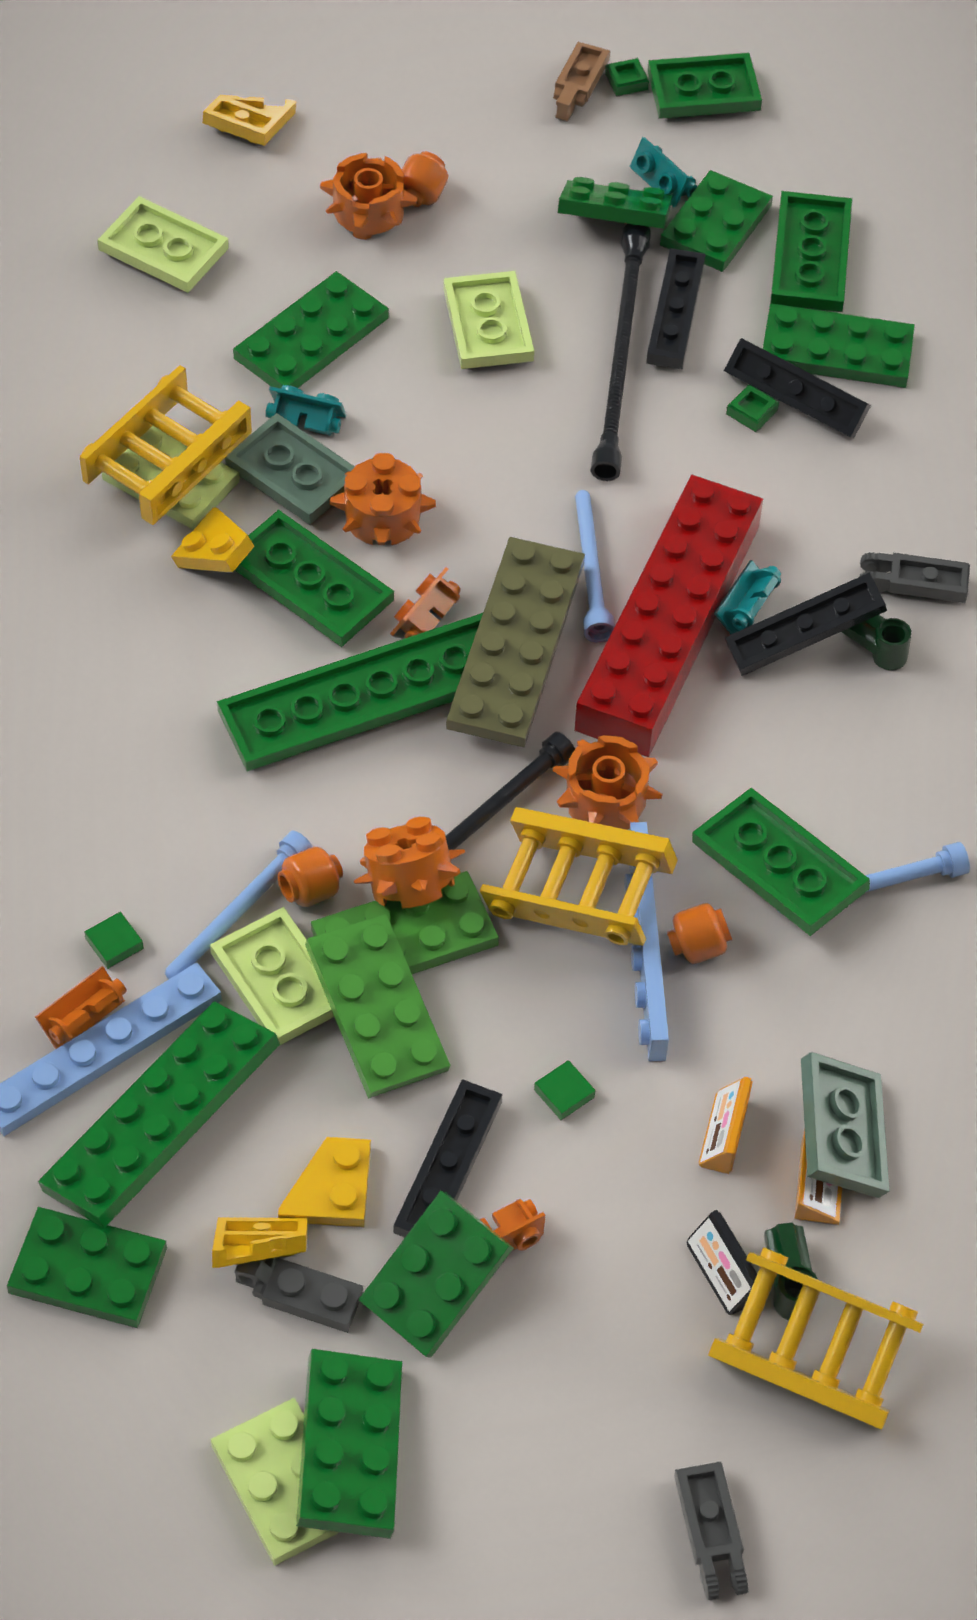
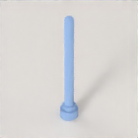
M580 490L575 495L581 548L582 553L585 554L584 572L589 611L583 619L584 635L591 642H606L615 627L614 616L609 613L604 605L590 494L586 490Z
M292 830L279 842L278 856L166 968L165 975L167 979L195 964L210 948V944L216 942L278 880V873L282 871V864L285 858L313 847L306 837Z
M961 842L943 846L942 851L936 852V857L865 875L870 879V889L867 892L936 873H941L942 876L949 875L951 878L968 874L970 863L966 849Z

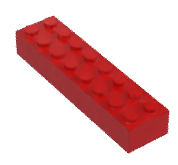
M691 474L576 703L574 731L596 739L603 735L623 737L638 746L637 752L646 757L650 756L716 618L714 612L727 595L759 529L764 498Z

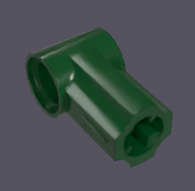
M877 615L842 631L843 634L871 651L874 663L880 668L897 670L907 662L912 631L910 626L901 619H885Z
M791 1222L777 1224L775 1227L765 1230L764 1241L767 1249L788 1257L787 1267L818 1279L812 1271L803 1226H797ZM777 1274L773 1283L775 1290L773 1305L776 1312L782 1318L789 1320L798 1298L791 1296L786 1290L791 1288L801 1290L803 1284Z

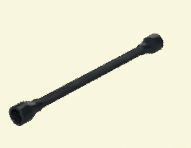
M626 224L623 228L621 246L625 253L624 262L626 265L604 429L600 437V443L592 454L590 470L592 476L601 481L615 480L619 477L621 471L622 455L618 446V428L639 268L642 264V258L650 246L651 229L648 226Z

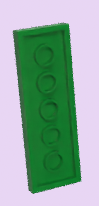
M214 1001L37 1181L42 1191L100 1227L105 1228L280 1045L276 1033Z

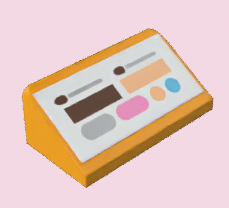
M743 1077L717 1091L699 1159L700 1167L729 1174L730 1171L732 1172L753 1084L751 1078Z
M804 1128L801 1141L794 1219L839 1225L842 1187L807 1177Z

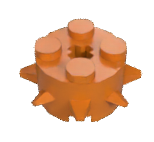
M368 153L349 156L338 164L337 173L332 180L324 181L320 184V189L333 197V204L325 210L326 213H333L338 223L348 231H351L353 236L358 239L366 240L373 235L387 232L393 227L400 225L403 220L404 207L416 205L417 198L404 190V173L399 164L384 156V161H382V158H368Z
M377 453L372 459H368L356 465L351 471H347L345 473L347 476L345 477L344 492L330 497V505L345 511L346 524L343 527V531H351L356 538L373 545V540H376L378 545H385L390 540L391 545H396L409 539L414 533L420 534L419 519L421 513L436 507V500L422 494L421 479L423 475L416 473L411 466L395 459L390 453Z
M603 735L599 736L598 741L593 743L581 739L577 741V747L569 758V765L553 767V772L567 779L566 791L557 800V804L560 808H569L568 813L573 819L628 830L630 829V822H639L638 818L645 809L646 799H662L663 794L648 785L649 773L658 765V761L656 758L642 757L637 752L638 746L623 737Z
M414 817L408 820L406 825L396 826L391 829L385 827L375 828L366 834L365 857L360 860V864L367 868L368 873L355 879L354 884L370 883L374 900L383 906L386 905L387 900L400 901L402 908L423 906L442 898L441 889L445 886H454V877L460 874V869L451 864V860L464 854L465 850H449L445 832L439 827L433 826L429 817Z

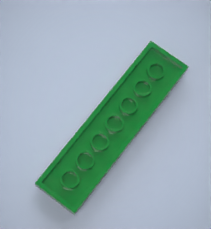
M483 613L217 701L218 713L246 771L453 702Z

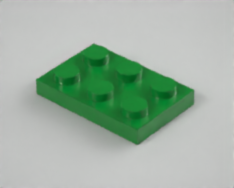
M750 52L648 60L647 71L659 119L761 111L762 97Z
M710 170L661 234L660 246L669 250L672 248L706 254L704 265L724 272L771 208L773 196Z
M575 177L573 181L567 180L559 198L557 213L662 229L665 227L672 202V195L665 194V191L659 188L647 187L643 191L629 189V185L620 182H611L608 186L594 184L595 181L586 177Z
M440 1191L358 1300L425 1357L431 1358L514 1247L449 1194Z
M38 1207L7 1283L8 1294L138 1328L165 1256L167 1243L166 1240L110 1225L102 1228L87 1219Z

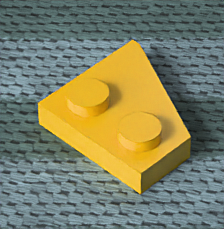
M219 95L203 111V124L217 128L221 132H227L247 139L251 143L265 146L296 113V101L285 99L284 106L264 105V98L260 97L241 98L232 95Z
M213 507L196 528L183 538L181 545L171 557L178 568L233 573L254 548V545L249 536L217 507Z
M326 1137L278 1208V1218H308V1224L364 1227L371 1139Z
M218 1217L212 1247V1268L280 1256L287 1257L306 1252L308 1218Z

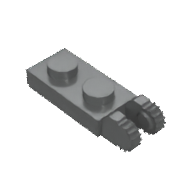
M869 552L861 557L860 567L865 572L860 574V576L870 572L880 593L888 590L891 593L966 603L970 574L969 563L894 552L893 555Z
M715 1462L676 1469L674 1478L695 1565H699L700 1577L706 1599L714 1600L719 1598L720 1586L713 1562L728 1560L731 1585L737 1595L748 1593L747 1577L742 1559L744 1549L722 1463Z

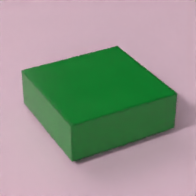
M638 58L606 64L605 75L616 97L649 90V79Z
M749 384L727 405L726 415L757 432L778 411L779 402Z
M121 911L84 931L86 941L107 969L144 949L142 939Z
M569 1060L534 1083V1091L560 1120H563L595 1098L596 1090Z

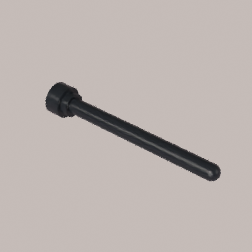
M557 731L544 740L542 748L539 750L540 755L446 835L448 849L455 850L549 768L565 766L569 763V758L575 750L572 742L564 734Z

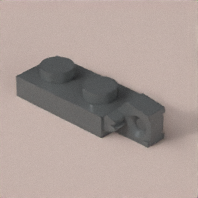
M269 1258L265 1260V1263L262 1260L237 1264L234 1272L236 1283L254 1288L252 1295L262 1299V1305L346 1333L349 1331L360 1301L358 1299L363 1294V1285L278 1258V1260L276 1258Z

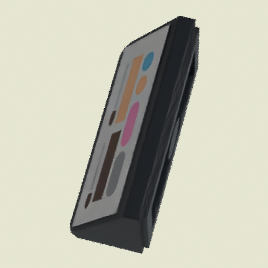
M715 1210L690 1235L687 1240V1247L728 1315H733L744 1309L757 1272L751 1262L746 1261L747 1256L721 1212Z

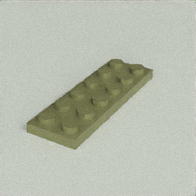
M509 536L446 719V729L525 748L584 566V553Z

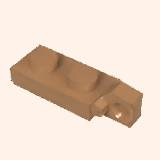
M577 42L555 82L553 99L557 100L555 118L569 121L574 113L575 106L583 107L585 102H588L605 70L606 64L610 60V50Z

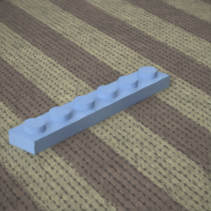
M630 822L629 830L648 834L647 822ZM630 866V874H625V893L635 871V866ZM651 874L634 916L640 923L646 941L644 946L634 945L631 947L632 970L640 971L641 982H635L636 1008H643L644 1019H639L638 1021L639 1044L647 1045L648 1061H666L669 1035L653 878Z
M196 962L76 1036L71 1041L0 1083L1 1134L6 1136L198 1016L214 1001L217 1003L222 1001L221 991Z

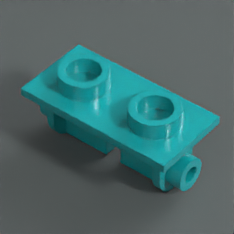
M642 137L629 167L651 187L662 189L665 191V194L672 195L671 205L677 207L681 196L687 195L690 197L697 188L696 179L692 176H687L662 153V149L659 146H654L649 140Z
M282 385L281 389L269 387L275 403L269 402L267 404L265 417L271 418L278 413L298 427L301 415L307 416L304 425L305 430L329 436L332 432L339 433L342 420L337 418V416L346 418L347 414L342 402H339L338 398L325 393H319L317 397L303 394L301 389L290 385Z
M750 560L714 612L730 635L754 624L755 616L773 589L777 588L781 583V571L777 567L768 566V568L759 569L755 562Z

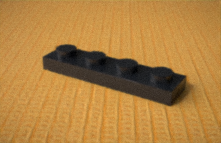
M670 248L646 364L683 369L706 254Z
M740 338L724 369L728 374L853 439L871 407L870 404L743 338Z
M869 572L725 637V641L741 676H744L886 612L887 608Z
M464 1079L461 1080L393 1225L394 1234L405 1238L440 1191L446 1192L453 1199L458 1200L502 1104L503 1094Z

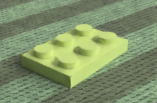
M140 196L97 240L100 251L187 293L229 249L227 237Z
M515 271L444 278L443 289L461 369L534 361V347Z
M154 426L140 437L172 458L178 457L188 448ZM127 449L115 460V462L146 481L153 480L163 471L130 449ZM220 462L165 515L194 530L213 507H216L240 482L239 472ZM102 472V480L139 500V494Z
M284 907L210 944L212 956L257 1023L276 1033L280 1045L334 1017L305 947L306 938Z
M295 1397L211 1439V1446L274 1566L340 1533L296 1526L304 1414Z

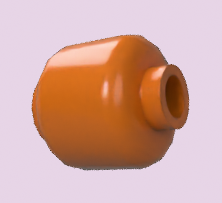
M423 151L420 154H412L407 158L401 169L404 173V190L417 198L416 205L412 206L420 207L421 204L432 205L438 201L448 182L449 176L445 163L440 157L427 151Z
M311 847L285 858L282 864V871L278 873V883L287 901L295 902L301 907H310L337 894L339 879L343 877V869L335 855L329 856L321 847Z
M702 903L677 912L673 916L672 921L674 929L667 932L675 956L683 953L685 959L691 964H697L724 954L727 950V941L732 940L722 909L715 910L709 903Z

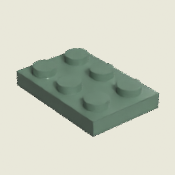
M278 413L248 436L225 458V464L238 471L239 476L309 525L332 506L330 505V497L344 492L345 477L347 476L345 473L355 467Z
M814 1052L808 1053L801 1058L807 1177L876 1198L882 1197L890 1192L881 1074Z

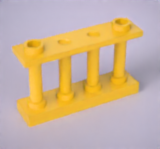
M179 365L169 375L163 376L152 391L98 440L85 447L79 456L82 480L89 485L102 472L106 473L139 494L141 518L154 525L252 433L251 408L238 400L228 411H219L188 392L186 368ZM179 403L212 425L203 434L197 435L165 414ZM154 426L188 448L178 457L172 458L140 437ZM127 449H130L163 471L153 480L146 481L115 462V460Z
M515 807L510 822L519 841L522 843L503 887L482 884L480 888V893L489 911L502 919H512V917L605 937L610 942L618 945L631 943L644 946L646 937L638 919L634 916L651 874L657 871L673 874L678 859L670 839ZM542 847L559 850L541 895L536 896L519 892L536 850ZM580 855L597 858L579 904L557 900L574 858ZM621 863L635 866V871L618 913L595 909L613 865Z
M763 1247L760 1255L749 1252L746 1261L760 1266L734 1334L729 1333L726 1340L715 1338L708 1356L882 1430L890 1410L881 1407L884 1398L880 1397L906 1329L909 1328L918 1333L922 1331L924 1323L915 1320L918 1311L892 1301L888 1309L786 1266L788 1257ZM777 1274H780L803 1284L778 1349L776 1352L771 1351L768 1359L752 1352L754 1343L750 1341ZM820 1292H823L846 1302L820 1370L815 1369L811 1377L794 1370L797 1361L793 1359ZM866 1310L890 1321L863 1389L858 1388L856 1394L853 1395L838 1388L841 1380L837 1379V1375L862 1312Z

